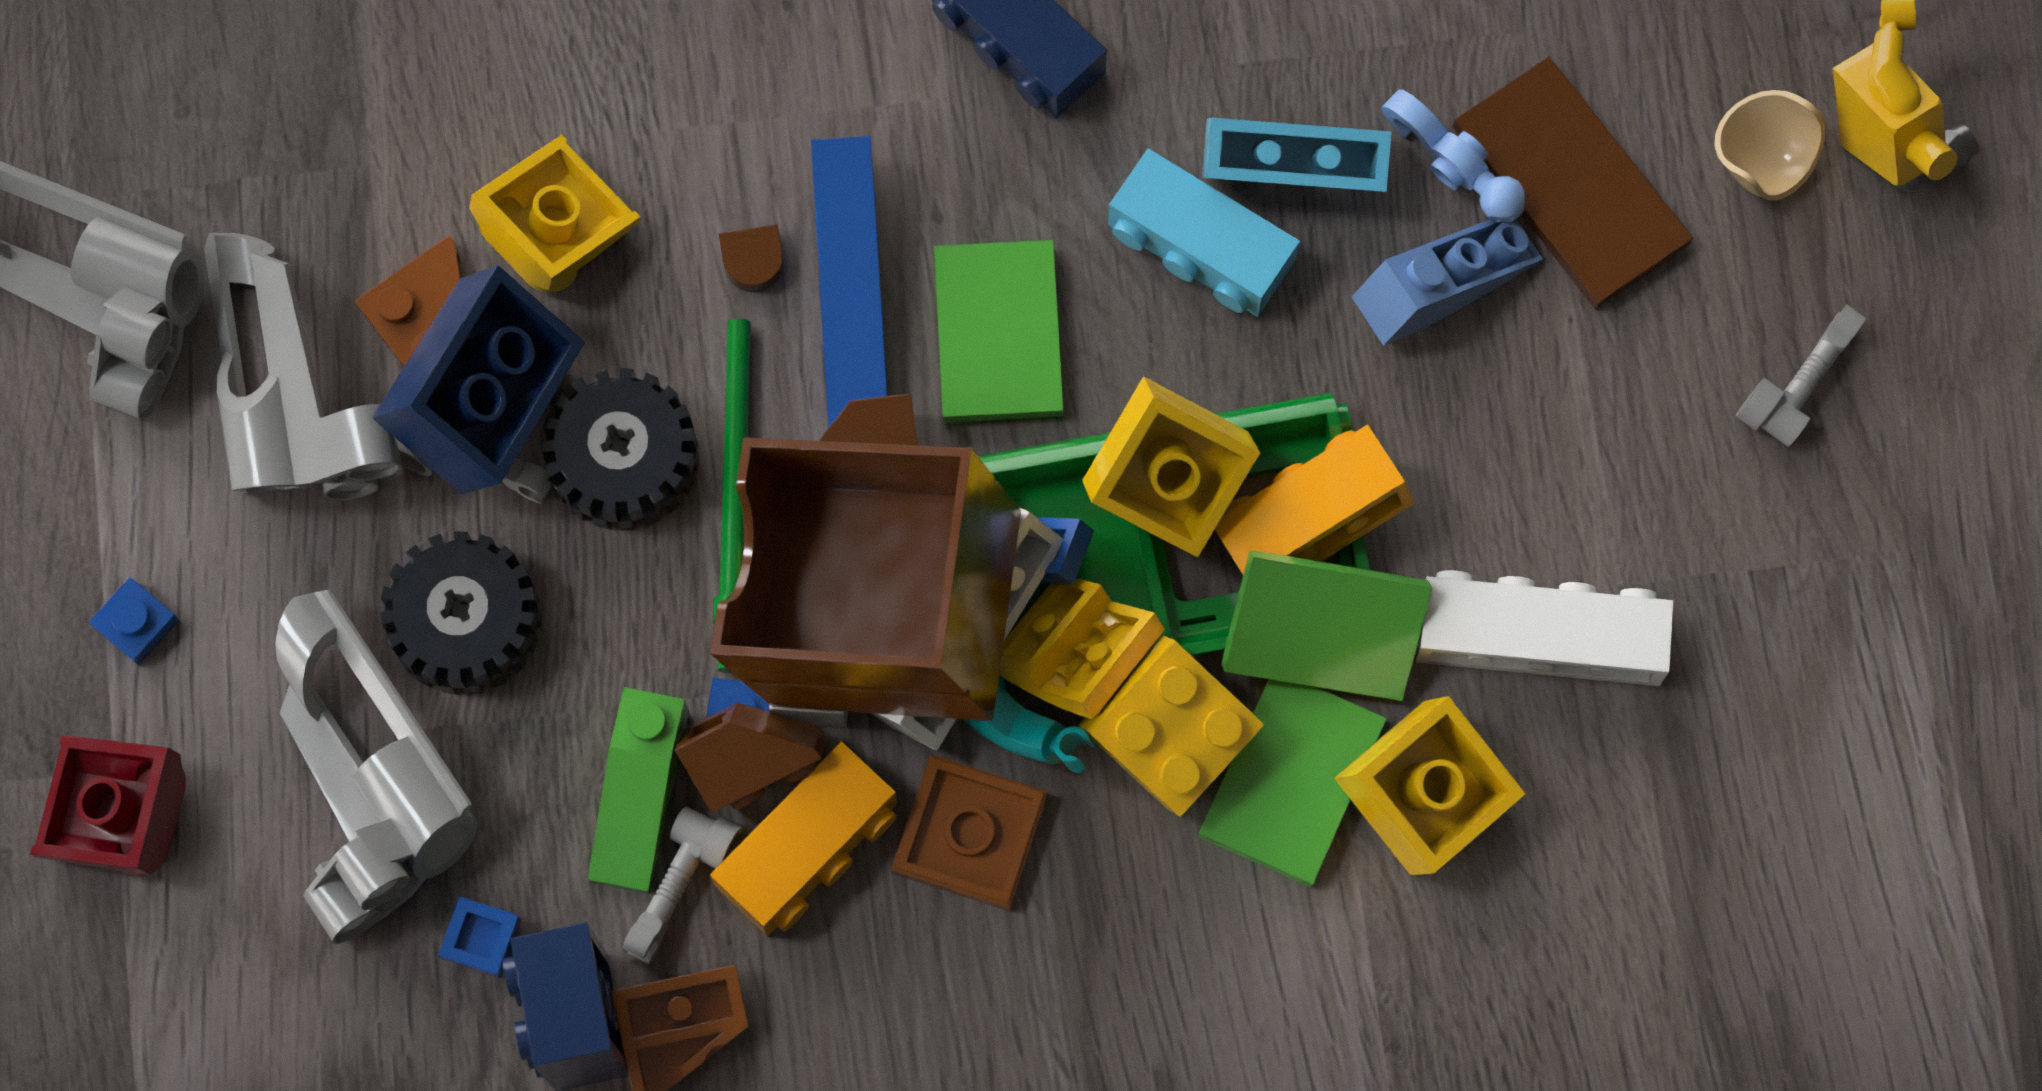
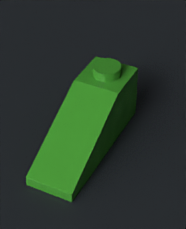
M627 687L623 688L609 747L588 874L589 882L650 894L680 764L675 748L683 729L689 726L691 717L685 699Z

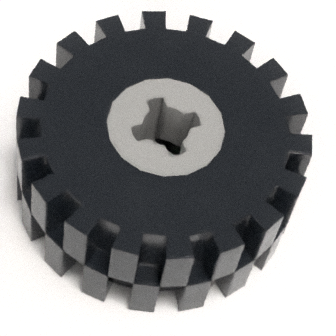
M620 368V377L610 378L607 369L596 371L594 373L597 382L586 385L581 377L571 384L574 394L569 399L560 394L553 403L556 415L554 417L546 416L543 429L547 437L546 440H541L546 469L564 504L568 502L573 513L582 520L588 515L593 518L595 526L608 529L610 522H618L621 530H634L633 521L645 518L646 524L649 526L659 521L657 512L663 508H666L671 514L680 505L678 500L680 492L683 491L688 494L694 484L691 474L693 470L698 471L699 456L696 447L698 443L691 416L686 405H681L678 394L669 385L663 389L660 386L658 377L646 372L644 379L641 380L636 378L634 369ZM619 438H625L627 440H630V443L627 441H622Z
M454 531L453 541L445 542L441 534L429 537L428 540L432 547L421 552L417 545H414L405 552L410 561L404 568L395 563L389 573L393 580L391 588L383 586L381 600L385 605V611L380 612L381 624L388 635L386 639L409 673H414L419 682L430 688L432 684H436L443 693L456 695L457 688H465L469 695L482 693L481 685L490 681L497 688L507 682L503 674L512 668L518 674L526 665L523 658L526 650L534 653L539 641L535 630L536 627L541 628L542 614L538 608L540 601L536 589L523 563L520 564L515 554L505 545L501 549L497 547L491 537L480 534L478 541L471 540L468 532ZM460 602H466V603H469V605H467V604H460Z

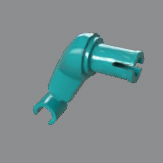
M1000 675L993 721L962 719L974 731L1009 752L1053 765L1062 761L1074 773H1081L1086 769L1085 764L1080 759L1071 755L1074 748L1083 744L1091 748L1097 747L1093 739L1080 727L1072 726L1065 728L1057 721L1025 709L1006 691L1005 678Z

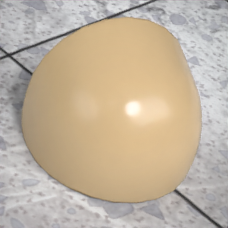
M1762 91L1736 103L1724 115L1715 133L1714 146L1722 164L1743 188L1769 201L1780 200L1797 191L1813 172L1824 147L1825 124L1819 110L1806 99L1787 91Z

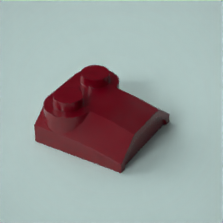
M61 735L59 744H61L36 844L35 846L32 845L30 855L36 858L119 870L133 877H145L156 872L169 855L185 793L186 777L182 768L181 755L168 747Z

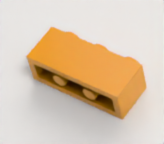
M1367 424L1356 432L1347 431L1336 436L1327 444L1324 452L1305 464L1297 463L1283 469L1274 478L1273 484L1252 497L1243 496L1232 501L1217 524L1215 531L1241 573L1244 574L1249 550L1322 562L1415 504V501L1405 480Z
M841 741L815 770L710 874L714 886L767 937L777 927L785 932L807 911L809 904L804 899L821 882L829 887L847 871L853 862V859L848 854L865 837L872 843L891 826L897 817L892 811L897 805L896 792Z

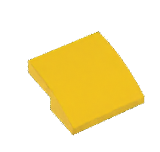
M1076 578L1074 585L1050 584L1004 640L999 675L1046 702L1093 720L1164 632L1165 628L1154 612L1111 601L1101 584Z

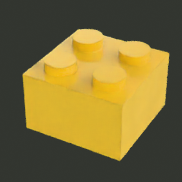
M1143 376L1082 481L1091 503L1198 557L1258 458L1260 451L1249 432Z
M1160 635L1093 720L1084 717L1077 726L1086 731L1096 744L1166 809L1181 817L1259 732L1264 724L1181 645L1171 638Z
M1449 696L1422 702L1334 778L1410 875L1436 873L1525 795V792Z

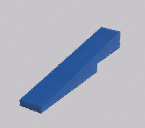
M871 136L811 139L828 428L851 400L887 396Z

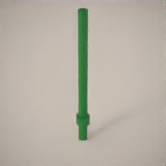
M731 319L727 322L719 596L713 598V624H715L719 602L726 600L736 586L744 552V518L741 502L737 494L736 482L743 437L748 438L751 322L746 319ZM718 661L717 671L732 673Z

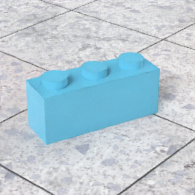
M1207 118L1202 178L1387 192L1392 132Z
M1149 148L1145 151L1109 204L1108 226L1113 228L1112 233L1120 242L1137 251H1141L1144 247L1163 259L1164 267L1173 275L1187 282H1191L1193 279L1198 280L1214 290L1213 296L1222 305L1237 313H1242L1245 309L1254 316L1259 317L1296 262L1300 244L1298 239Z

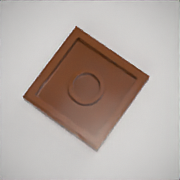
M930 754L891 869L892 874L1010 912L1048 797V791Z

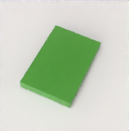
M1053 240L934 246L943 423L1063 417Z
M1249 550L1221 665L1224 672L1403 701L1432 586L1425 579Z
M1269 679L1253 713L1264 726L1231 761L1200 829L1198 838L1312 888L1350 803V798L1334 778L1377 742L1387 718L1318 687Z

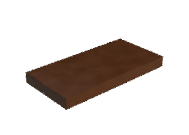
M1550 56L1454 120L1453 128L1458 135L1463 131L1467 132L1486 149L1489 156L1484 162L1490 173L1495 177L1509 176L1520 182L1525 191V207L1521 214L1595 310L1691 244L1693 239L1691 234Z

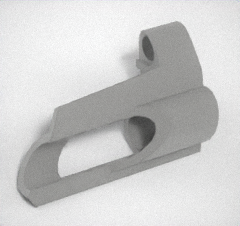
M0 161L1 190L88 224L74 251L71 268L0 240V287L95 334V349L88 353L87 364L92 366L89 399L139 420L147 419L159 404L182 349L184 327L189 325L195 318L201 305L204 292V269L201 258L195 250L187 247L186 234Z
M209 233L204 252L221 364L217 374V398L232 491L241 492V494L288 491L310 488L313 486L312 484H322L324 496L331 500H352L373 494L379 489L377 479L393 475L401 469L397 439L372 419L381 404L360 405L324 416L290 264L278 260L275 248L262 239L239 233ZM229 282L253 285L256 289L269 375L262 385L248 396L246 395Z
M328 589L293 597L286 606L278 624L275 645L277 662L289 683L280 714L349 840L346 845L335 853L331 860L318 865L315 869L318 876L305 890L303 895L333 944H341L361 935L414 895L425 879L433 878L454 865L468 850L474 840L477 822L469 810L472 803L332 591ZM334 643L398 739L377 751L364 763L312 685L313 672L319 656L327 647Z

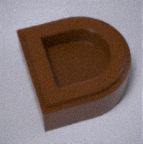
M778 224L719 233L725 272L728 279L736 287L750 292L762 291L772 286L779 279L784 262Z

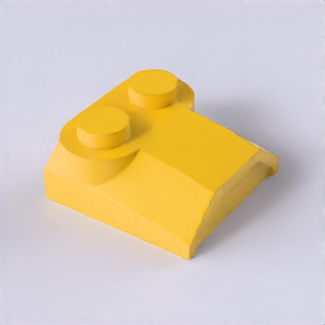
M560 135L473 193L469 205L485 240L527 284L544 292H557L569 287L575 280L581 267L635 227L641 218L636 211L632 212L567 144L568 140L563 135Z

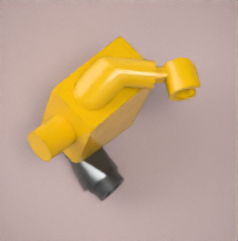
M1881 0L1880 30L1875 34L1874 43L1833 68L1840 144L1845 150L1894 186L1908 192H1916L1920 182L1929 179L1940 180L1949 174L1965 169L1970 158L1979 153V145L1972 131L1964 124L1960 123L1951 129L1945 130L1943 104L1940 98L1902 59L1905 35L1901 31L1915 30L1916 28L1915 1Z

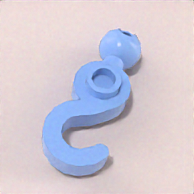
M1398 89L1382 106L1383 115L1402 137L1406 138L1411 132L1417 136L1434 160L1430 165L1431 171L1444 185L1454 191L1459 186L1468 190L1474 189L1480 195L1479 202L1482 211L1488 218L1496 222H1511L1522 214L1525 207V191L1518 180L1509 176L1495 177L1490 173L1484 162L1489 156L1488 152L1473 136L1464 131L1459 136L1448 132L1440 120L1422 102L1404 90Z

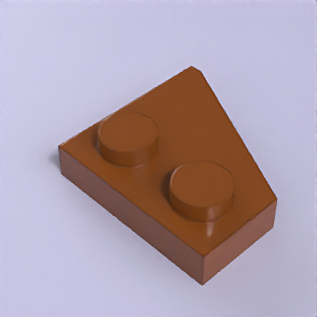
M450 235L355 300L358 309L403 368L458 280L461 279L458 250Z
M737 964L612 991L632 1091H668L749 1026Z

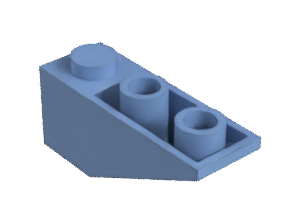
M1489 219L1385 259L1354 293L1352 299L1382 345L1385 346L1432 326L1535 267L1543 258L1517 219L1511 222H1496Z

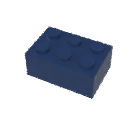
M499 265L458 280L372 419L461 494L500 484L585 342Z
M588 922L510 938L513 957L503 959V968L510 997L515 996L518 1007L522 1006L525 1020L514 1022L521 1060H527L529 1069H535L537 1078L543 1077L555 1091L628 1077L612 996L614 987L608 955Z

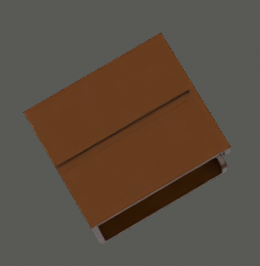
M743 437L736 482L737 494L741 502L744 518L743 560L733 592L726 600L720 601L717 606L710 654L772 707L993 721L1021 510L1001 484L995 481L993 474L973 449Z

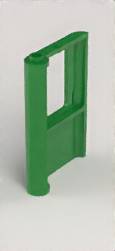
M1332 393L1214 413L1248 431L1260 451L1246 478L1281 472L1288 466L1297 463L1305 464L1324 452L1327 444L1336 436L1352 431L1346 402L1336 404ZM1110 432L978 456L993 474L995 481L1001 484L1019 508L1029 511L1035 517L1081 519L1094 530L1077 575L1078 579L1101 584L1113 602L1154 612L1165 628L1161 635L1175 640L1191 656L1225 650L1239 592L1188 602L1178 600L1173 593L1162 539L1091 503L1082 480ZM1363 536L1337 552L1340 565L1370 570ZM1039 583L1011 631L1050 583ZM1215 618V620L1180 626V624Z

